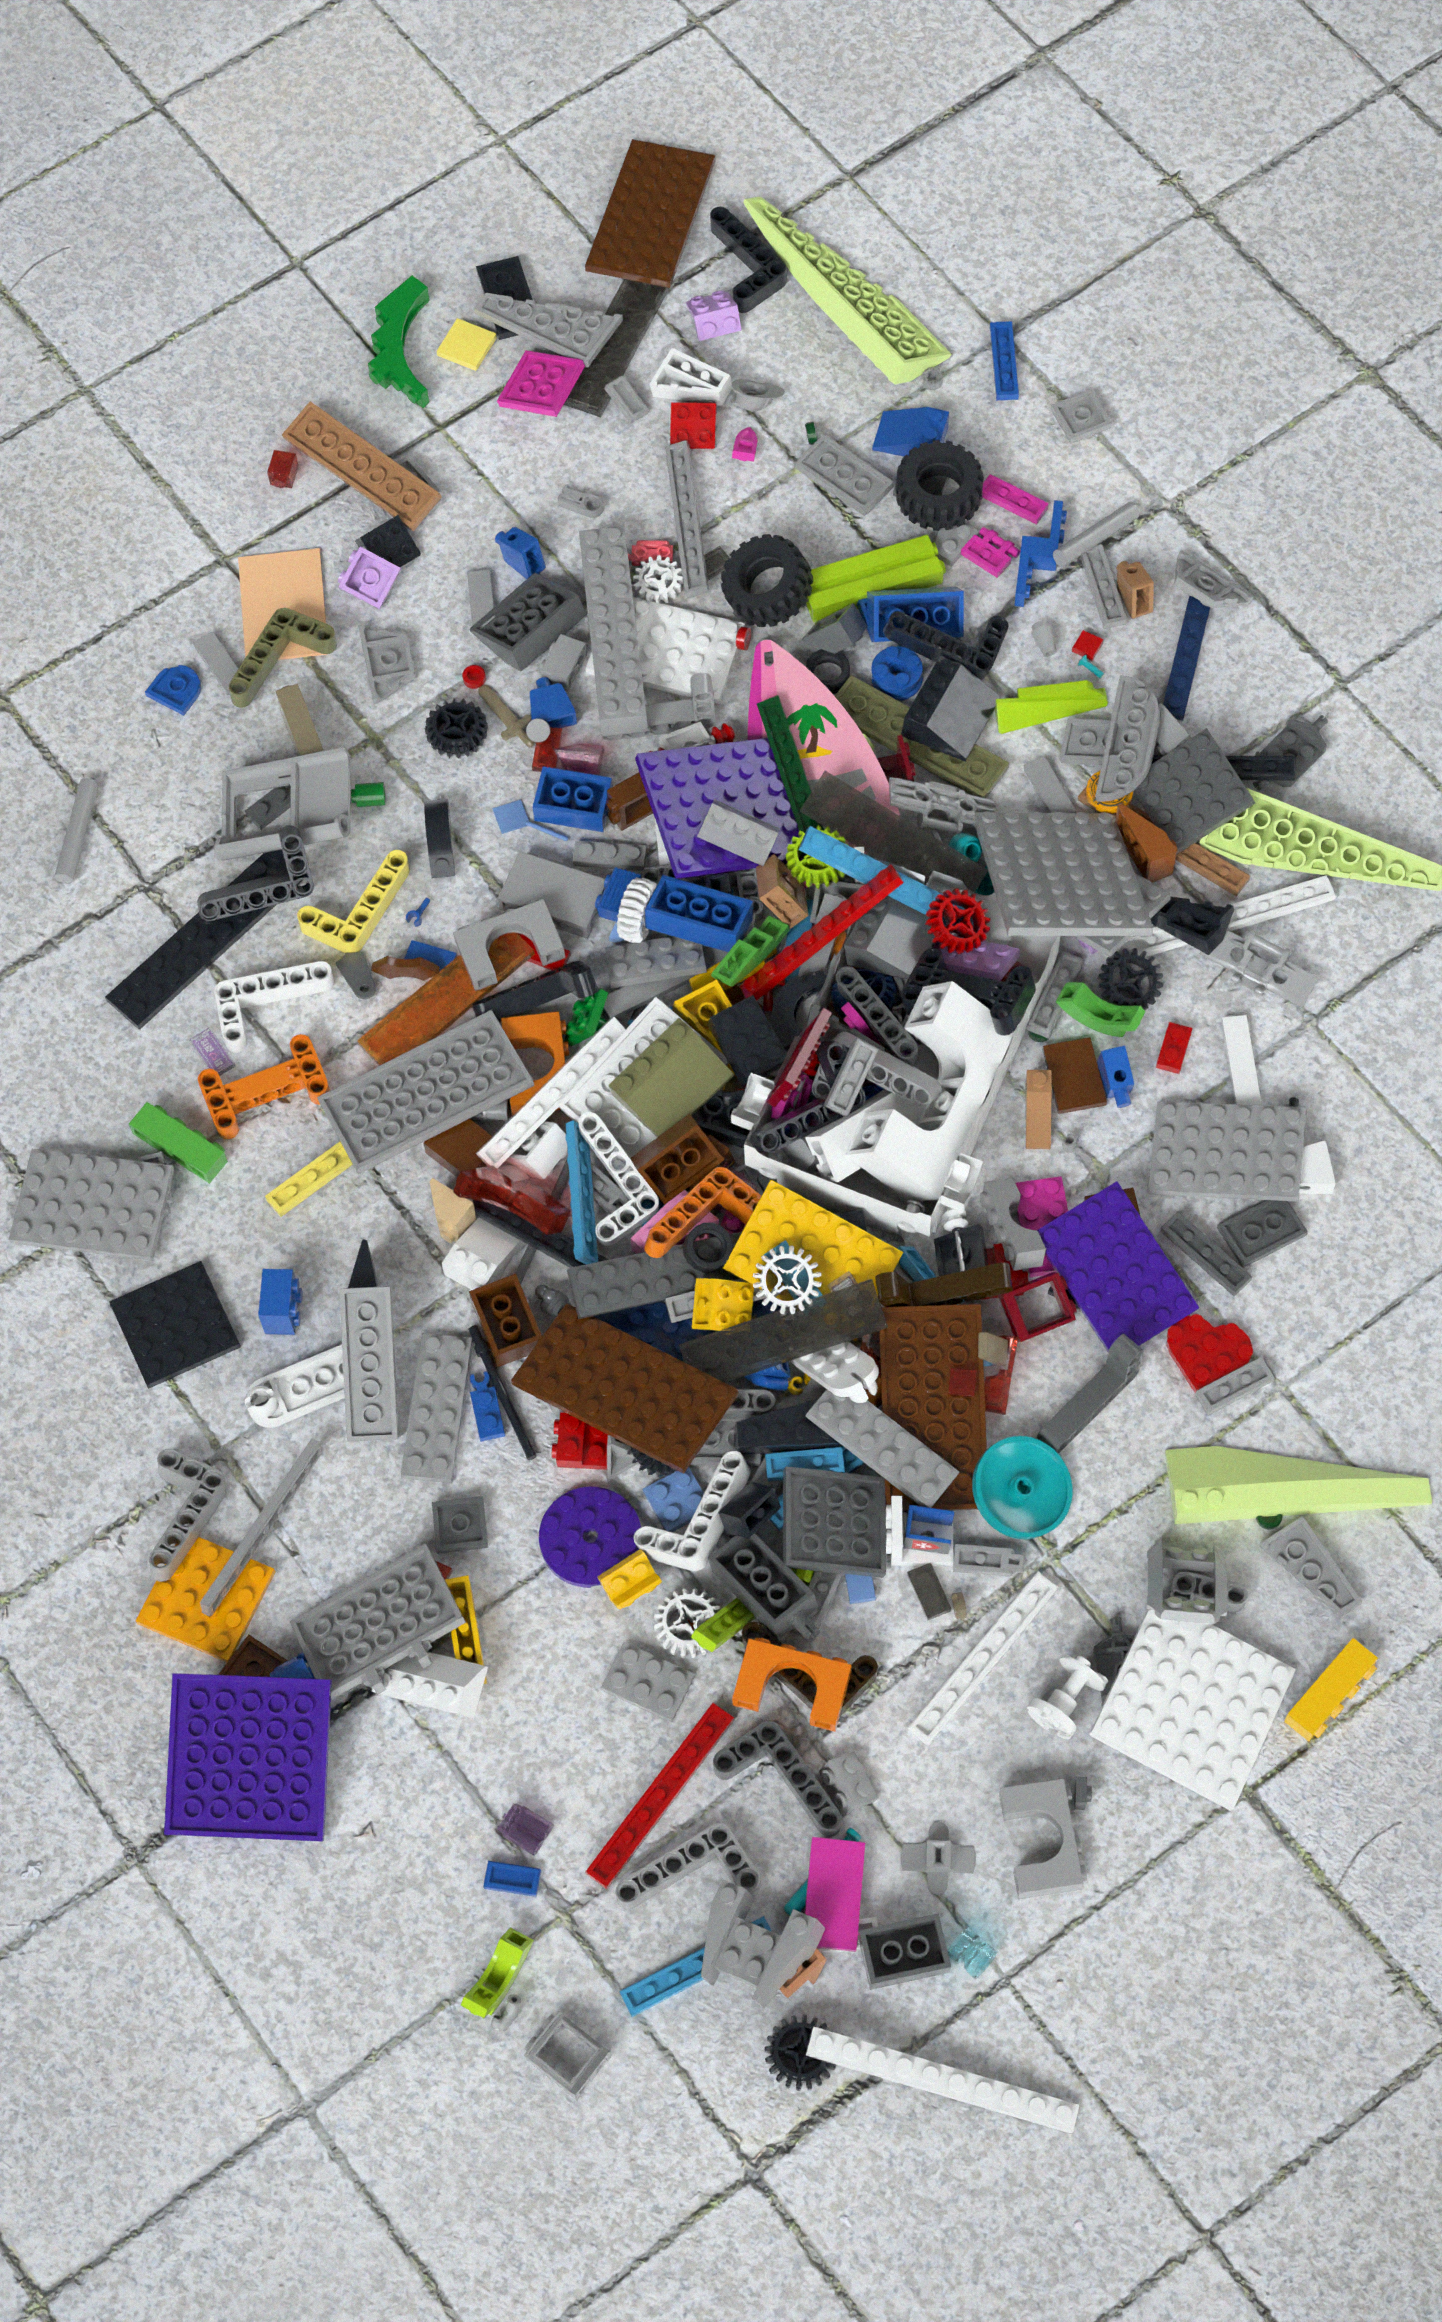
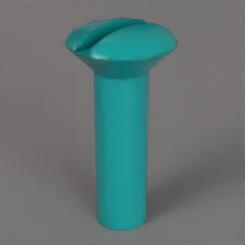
M1084 655L1079 660L1078 666L1083 665L1097 677L1102 678L1104 672L1089 662L1087 655Z

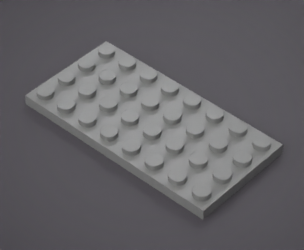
M490 1010L317 1097L359 1175L535 1085L493 1011Z

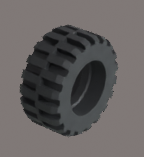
M934 440L931 444L927 442L920 444L918 449L917 447L912 448L909 451V455H905L902 458L901 465L897 469L896 501L898 506L901 507L900 511L904 516L909 515V521L913 524L919 523L920 527L924 529L931 527L933 531H939L940 528L951 530L954 525H957V527L965 524V519L967 521L970 520L980 507L984 479L979 460L975 459V455L968 450L966 452L964 446L960 444L955 446L951 441L940 443V440ZM932 476H945L954 480L960 487L951 494L938 496L926 492L919 484L924 479Z
M763 534L762 538L755 536L750 538L751 541L747 543L745 541L742 542L738 550L731 552L730 560H726L723 566L725 571L721 573V581L723 582L721 589L729 605L747 623L751 625L756 624L757 627H766V624L773 627L777 626L778 622L785 623L789 621V617L792 615L796 616L800 612L799 608L806 605L808 602L806 597L811 595L813 589L810 586L813 584V575L811 574L812 570L809 563L793 542L779 535L772 537L770 534ZM773 567L783 568L782 578L772 590L763 594H751L752 584L760 573Z

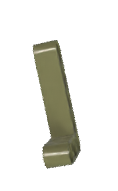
M289 608L276 610L229 683V692L233 705L243 708L252 702L290 641L321 654L333 653L337 647L333 627Z

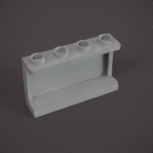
M519 851L498 896L499 910L517 909L525 906L530 901L544 899L556 929L588 939L591 933L590 924L597 911L595 907L597 896L603 894L605 890V878L598 874L591 875L576 867L569 868L563 866L555 860L548 861L539 858L534 853Z

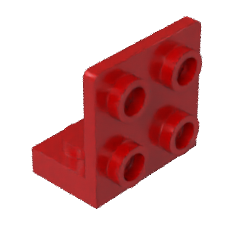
M671 402L670 445L686 440L690 449H715L717 404Z

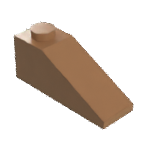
M1027 1070L1026 1149H1051V1070Z

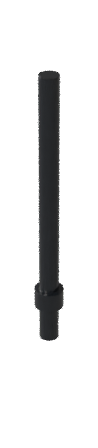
M471 1326L468 1330L475 1343L474 1350L477 1356L481 1357L527 1460H533L537 1455L492 1359L489 1344L487 1341H484L478 1326Z

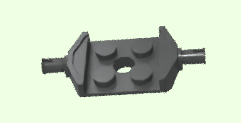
M1320 715L1313 724L1289 719L1287 726L1261 752L1257 751L1255 756L1293 754L1296 756L1295 781H1255L1253 786L1257 790H1261L1267 782H1273L1282 787H1291L1326 752L1327 745L1319 730L1328 723L1327 718Z
M1115 1617L1110 1619L1111 1636L1100 1641L1093 1648L1097 1672L1108 1679L1104 1690L1100 1691L1101 1708L1118 1674L1117 1669L1121 1667L1135 1637L1126 1635L1123 1632L1121 1617H1117L1116 1621Z

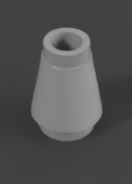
M1042 620L1033 624L1031 634L1043 656L1054 655L1057 651L1053 625L1048 620Z

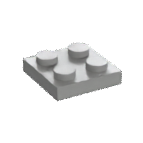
M1092 389L1051 405V411L1070 444L1111 429L1112 422Z

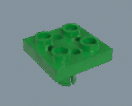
M600 988L597 993L575 1002L572 1008L573 1016L567 1024L564 1042L568 1041L569 1046L572 1047L593 1036L607 1022V1020L601 1018L608 992Z

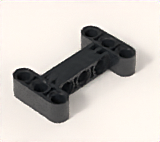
M930 948L920 956L901 991V997L906 1013L910 1016L923 987L953 981L990 1009L995 1032L1006 1036L1016 1030L1036 992V986L1031 969L1027 966L1014 968L1007 980L1003 982L949 971L946 968L942 952L937 948Z

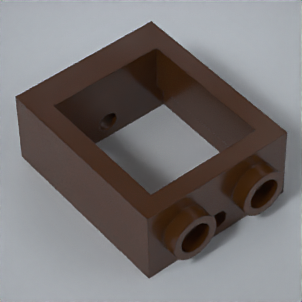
M639 772L607 790L608 818L613 825L617 824L621 831L653 814Z

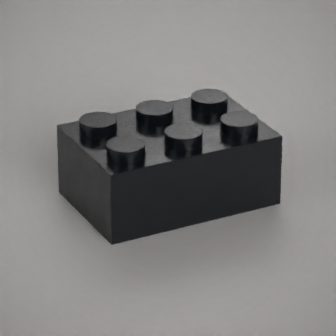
M753 995L710 1017L707 1026L743 1088L747 1086L751 1073L764 1078L781 1068L787 1053Z

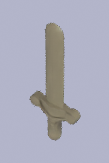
M488 685L481 686L478 689L479 695L507 727L505 731L501 732L502 739L507 741L509 738L518 736L527 747L532 748L534 742L527 737L525 731L529 722L532 721L531 716L527 714L523 718L518 719Z

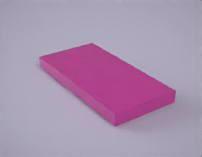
M819 1837L811 1838L805 1914L817 1919L825 1927L817 1948L850 1952L857 1951L865 1855L864 1842Z

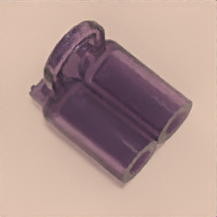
M513 1803L507 1814L504 1813L502 1816L504 1819L497 1826V1830L502 1833L505 1839L535 1856L544 1840L551 1833L554 1824L525 1806Z

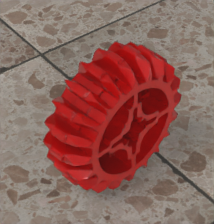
M958 888L952 890V892L946 890L943 892V895H937L935 901L929 904L930 909L925 914L930 918L925 921V925L931 926L927 934L935 935L932 942L939 941L941 943L940 949H944L947 946L948 953L956 950L957 954H962L964 950L966 953H970L973 951V948L977 949L981 946V942L987 938L985 933L990 931V927L986 924L991 920V918L985 917L988 909L981 908L984 900L977 902L975 900L976 894H972L969 897L968 890H963L960 893ZM956 905L964 908L965 910L959 909ZM942 912H943V917H944V919H945V921H946V925H945V926H944L943 920H942ZM964 917L959 924L957 923L955 926H952L956 919ZM970 917H972L974 928L970 923ZM951 933H956L960 938L953 936Z

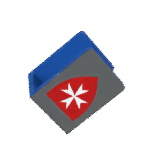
M909 1505L903 1548L949 1554L951 1540L910 1534L911 1521L952 1526L955 1512Z

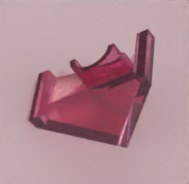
M581 743L553 749L565 770L600 776L604 746Z

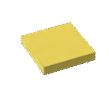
M457 318L437 349V356L477 371L497 339L496 333Z

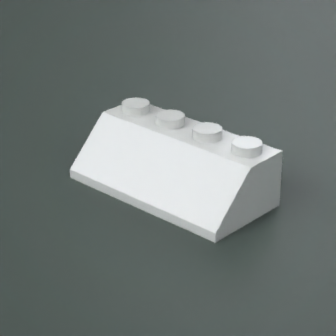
M428 1652L433 1662L431 1665L423 1668L418 1661L417 1655L412 1658L408 1655L384 1669L386 1673L380 1676L383 1680V1685L387 1689L380 1693L381 1695L474 1719L488 1667Z

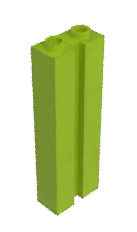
M927 534L811 569L813 584L810 586L813 589L811 595L806 597L808 600L806 607L813 623L852 603L858 609V600L866 599L867 591L921 589L943 584V574L946 573L944 562L942 560L939 561L937 557L938 550L935 542L931 543Z

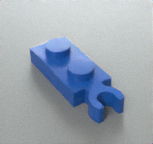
M487 1371L484 1372V1380L482 1382H476L474 1374L470 1375L471 1385L476 1389V1391L470 1392L480 1442L505 1437L495 1387L487 1388L490 1384L489 1374Z

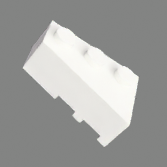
M672 348L652 379L650 387L653 397L697 403H716L722 406L732 390V382L729 374Z

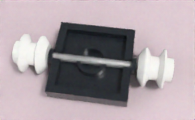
M949 1208L942 1215V1219L946 1221L944 1229L952 1233L934 1239L939 1276L989 1265L983 1227L980 1224L968 1227V1221L965 1220L967 1216L965 1210L961 1212Z

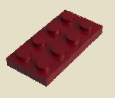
M823 1008L805 1029L767 1100V1103L771 1106L776 1107L781 1100L785 1102L792 1090L794 1091L801 1082V1073H804L811 1063V1059H809L811 1054H814L821 1044V1041H819L820 1037L825 1035L831 1025L827 1021L832 1013L827 1009Z

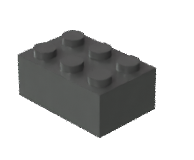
M939 1913L859 1930L858 1940L870 1990L950 1973L951 1964Z

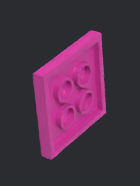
M525 350L497 400L499 407L557 417L585 367L583 360Z

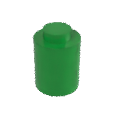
M384 782L355 784V789H351L352 803H356L357 807L386 805Z

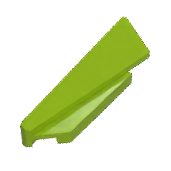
M1088 680L1017 688V698L996 699L995 701L998 732L1004 734L1103 708L1108 705L1105 688L1096 689L1093 683Z

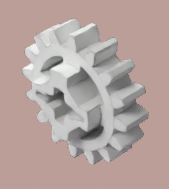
M660 555L654 561L652 557H649V563L646 564L641 561V568L635 569L636 575L633 576L635 591L639 592L641 599L646 596L647 601H652L653 599L656 603H660V600H664L665 603H668V597L675 599V591H682V570L678 568L676 561L670 564L669 557L664 561L661 560Z

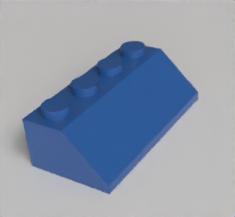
M958 587L867 591V616L873 642L891 641L885 637L883 627L894 612L905 613L954 638L964 637V591Z

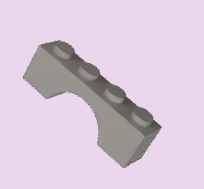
M1013 1178L984 1182L983 1192L980 1193V1203L988 1213L990 1225H993L996 1230V1238L1004 1248L1006 1260L1010 1261L1013 1270L1042 1266L1046 1248L1038 1231L1023 1228L1011 1218L1018 1211L1021 1196Z

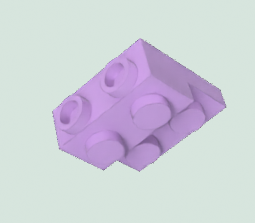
M359 547L358 551L354 550L348 560L351 563L348 570H343L337 582L340 583L339 589L380 610L401 568Z

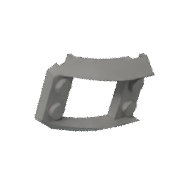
M1161 1538L1147 1551V1609L1155 1610V1615L1158 1618L1215 1624L1220 1621V1616H1227L1226 1561L1215 1544L1213 1545V1552H1208L1205 1549L1182 1550L1176 1546L1162 1548ZM1163 1568L1213 1572L1214 1603H1209L1202 1599L1195 1600L1194 1602L1183 1601L1177 1597L1162 1599Z

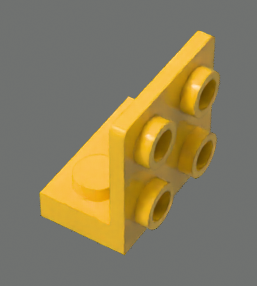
M696 1278L692 1329L749 1334L754 1294L753 1285L751 1283L721 1279Z

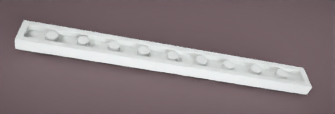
M1326 875L1233 903L1231 905L1234 906V912L1227 930L1234 931L1335 900V892ZM1154 927L1152 936H1132L1117 951L1122 955V950L1127 948L1131 955L1132 950L1137 948L1139 956L1143 951H1146L1145 957L1188 944L1164 930Z
M812 2028L806 2056L1072 2134L1074 2131L1079 2109L1078 2104L821 2028Z

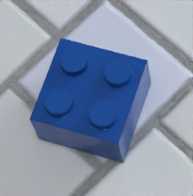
M262 1269L258 1316L265 1334L295 1335L296 1326H300L301 1314L300 1311H297L298 1303H302L303 1291L302 1288H299V1278H295L293 1269Z

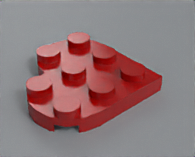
M1199 1314L1186 1316L1173 1324L1167 1332L1166 1346L1169 1354L1194 1393L1247 1365L1253 1354L1249 1336L1236 1324L1229 1323L1213 1327Z

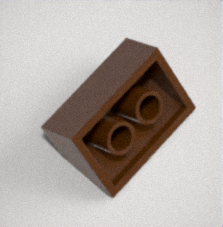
M690 1113L630 1158L637 1171L664 1205L724 1160Z

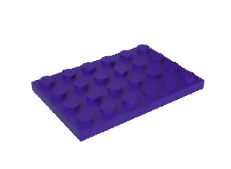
M1118 1181L1037 1230L1046 1248L1045 1255L1055 1271L1059 1273V1276L1062 1275L1068 1287L1067 1290L1108 1353L1111 1345L1122 1334L1127 1335L1140 1346L1199 1309L1198 1304Z

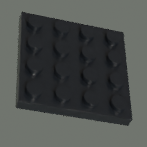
M202 1261L109 1301L148 1389L241 1348Z

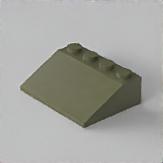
M678 1018L608 1086L612 1096L656 1137H659L689 1113L691 1116L694 1115L734 1074L686 1023Z

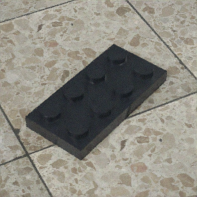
M518 256L476 266V272L484 295L485 293L510 296L513 300L526 302V299L533 300ZM494 323L499 340L518 336V334Z

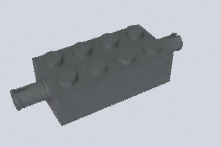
M722 1532L716 1544L718 1550L708 1557L714 1575L778 1640L790 1630L796 1628L807 1642L813 1641L811 1634L816 1638L820 1633V1630L807 1618L818 1608L814 1593L788 1566H784V1562L755 1533L749 1539L740 1536H734L730 1539Z

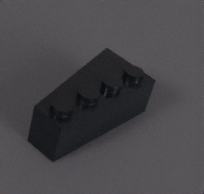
M818 1399L736 1422L734 1427L735 1451L740 1452L741 1455L837 1448L840 1446V1443L806 1417L807 1412Z

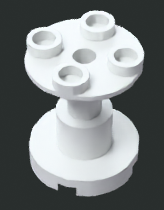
M1064 1654L1060 1658V1663L1071 1677L1062 1690H1054L1047 1702L1039 1698H1033L1027 1709H1029L1028 1714L1046 1730L1050 1727L1058 1730L1055 1734L1056 1736L1070 1739L1076 1731L1074 1722L1069 1718L1077 1706L1074 1699L1084 1685L1098 1691H1103L1108 1683V1679L1090 1669L1091 1664L1085 1658L1077 1656L1074 1659Z

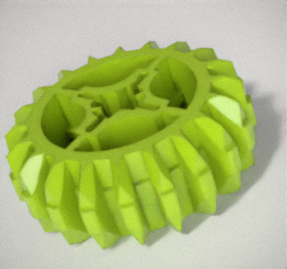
M819 825L817 826V830L844 844L846 843L844 836L839 837L837 830L831 833L829 827L823 831ZM800 830L798 833L799 838L793 836L792 844L787 846L786 860L788 861L787 868L791 870V876L793 878L797 877L799 884L806 881L808 888L814 883L816 888L819 889L820 884L824 883L828 888L829 881L837 884V876L844 878L845 873L808 854L804 856L802 861H799L802 851L798 849L805 833Z

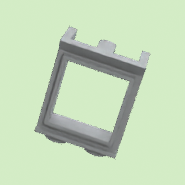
M558 2011L555 2016L551 2014L543 2023L542 2028L544 2030L539 2037L536 2038L534 2036L527 2043L524 2049L527 2052L524 2056L529 2063L575 2100H578L581 2089L588 2081L591 2082L595 2078L597 2069L605 2059L609 2061L611 2053ZM561 2025L595 2050L571 2082L537 2056Z

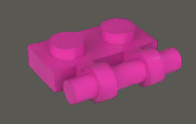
M982 527L979 535L983 539L974 535L961 549V555L998 578L1011 564V557L1008 555L1010 554L1017 558L1021 550L1016 548L1015 544L1010 540L1005 541L999 537L998 533L993 529L988 530ZM992 544H995L1000 549L995 548L994 546H992Z

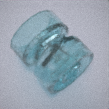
M967 1927L947 1950L949 1957L957 1964L965 1963L964 1969L974 1979H977L988 1968L998 1954L989 1944H980V1936L970 1927Z

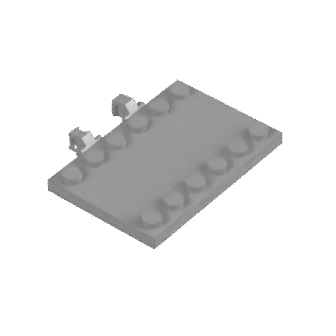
M427 1544L420 1546L290 1621L315 1679H332L331 1700L361 1682L365 1686L370 1683L377 1695L387 1689L380 1677L386 1673L384 1669L408 1655L411 1658L417 1655L418 1661L423 1668L431 1665L433 1662L427 1650L432 1648L430 1643L466 1623Z

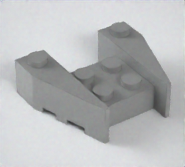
M722 1880L711 1903L701 1977L711 1986H714L719 1974L722 1973L756 1988L752 1999L760 2007L765 2008L778 1994L777 1991L797 1973L798 1967L814 1954L825 1931V1927L817 1919L794 1909L782 1935L745 1921L755 1898L746 1889Z

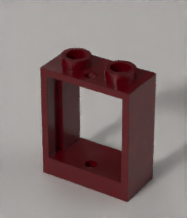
M1051 1272L1016 1286L1011 1292L998 1295L1015 1341L1023 1342L1076 1320L1074 1313H1077L1073 1300L1067 1297L1065 1290L1068 1287L1062 1275L1059 1276V1273ZM1050 1282L1062 1316L1026 1329L1014 1296Z

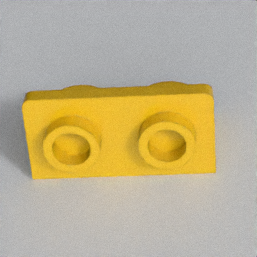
M641 1549L597 1576L609 1600L618 1609L632 1605L637 1598L645 1593L652 1592L657 1585L662 1583L661 1578L655 1573L648 1558Z

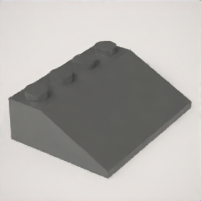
M534 573L469 630L506 664L522 671L544 653L553 641L556 642L560 634L564 635L587 614L578 594ZM495 615V618H493L489 623H487L482 629H479L484 623H486L491 617Z
M886 896L859 918L846 940L844 948L847 965L908 979L922 953L927 949L933 948L935 945L932 942L935 935L927 934L931 926L925 925V921L930 918L892 897Z

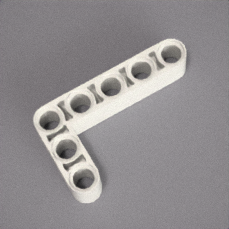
M318 961L219 982L215 987V998L222 1036L227 1049L230 1052L239 1053L247 1046L241 1008L327 991L334 984L330 965L327 962ZM319 975H326L324 978H317ZM302 979L301 982L294 983L295 980ZM274 984H279L275 988H270V986ZM255 989V991L247 993L248 990ZM226 994H232L227 998H223V996ZM229 1015H235V1017L227 1019ZM233 1036H239L235 1040H230Z
M586 1112L579 1119L581 1135L630 1200L601 1220L596 1226L598 1242L604 1246H612L651 1219L659 1211V1200L596 1113ZM588 1121H594L597 1124L593 1130H586L583 1126ZM603 1140H607L611 1143V1147L607 1150H601L598 1148V1144ZM616 1160H622L626 1163L625 1167L621 1170L614 1169L612 1164ZM630 1180H638L640 1186L637 1189L631 1190L626 1186ZM646 1199H650L655 1204L651 1209H644L641 1207V1203ZM624 1214H632L634 1220L629 1224L623 1223L621 1217ZM604 1228H611L614 1231L610 1238H604L600 1235Z
M729 1451L724 1454L684 1536L650 1526L641 1527L635 1532L634 1542L648 1559L691 1571H699L706 1566L709 1561L708 1557L712 1555L724 1530L718 1512L744 1489L751 1473L741 1453Z

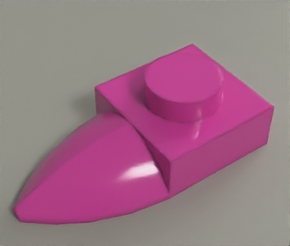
M750 427L741 430L737 434L732 458L739 459L740 461L754 462L758 440L756 433Z

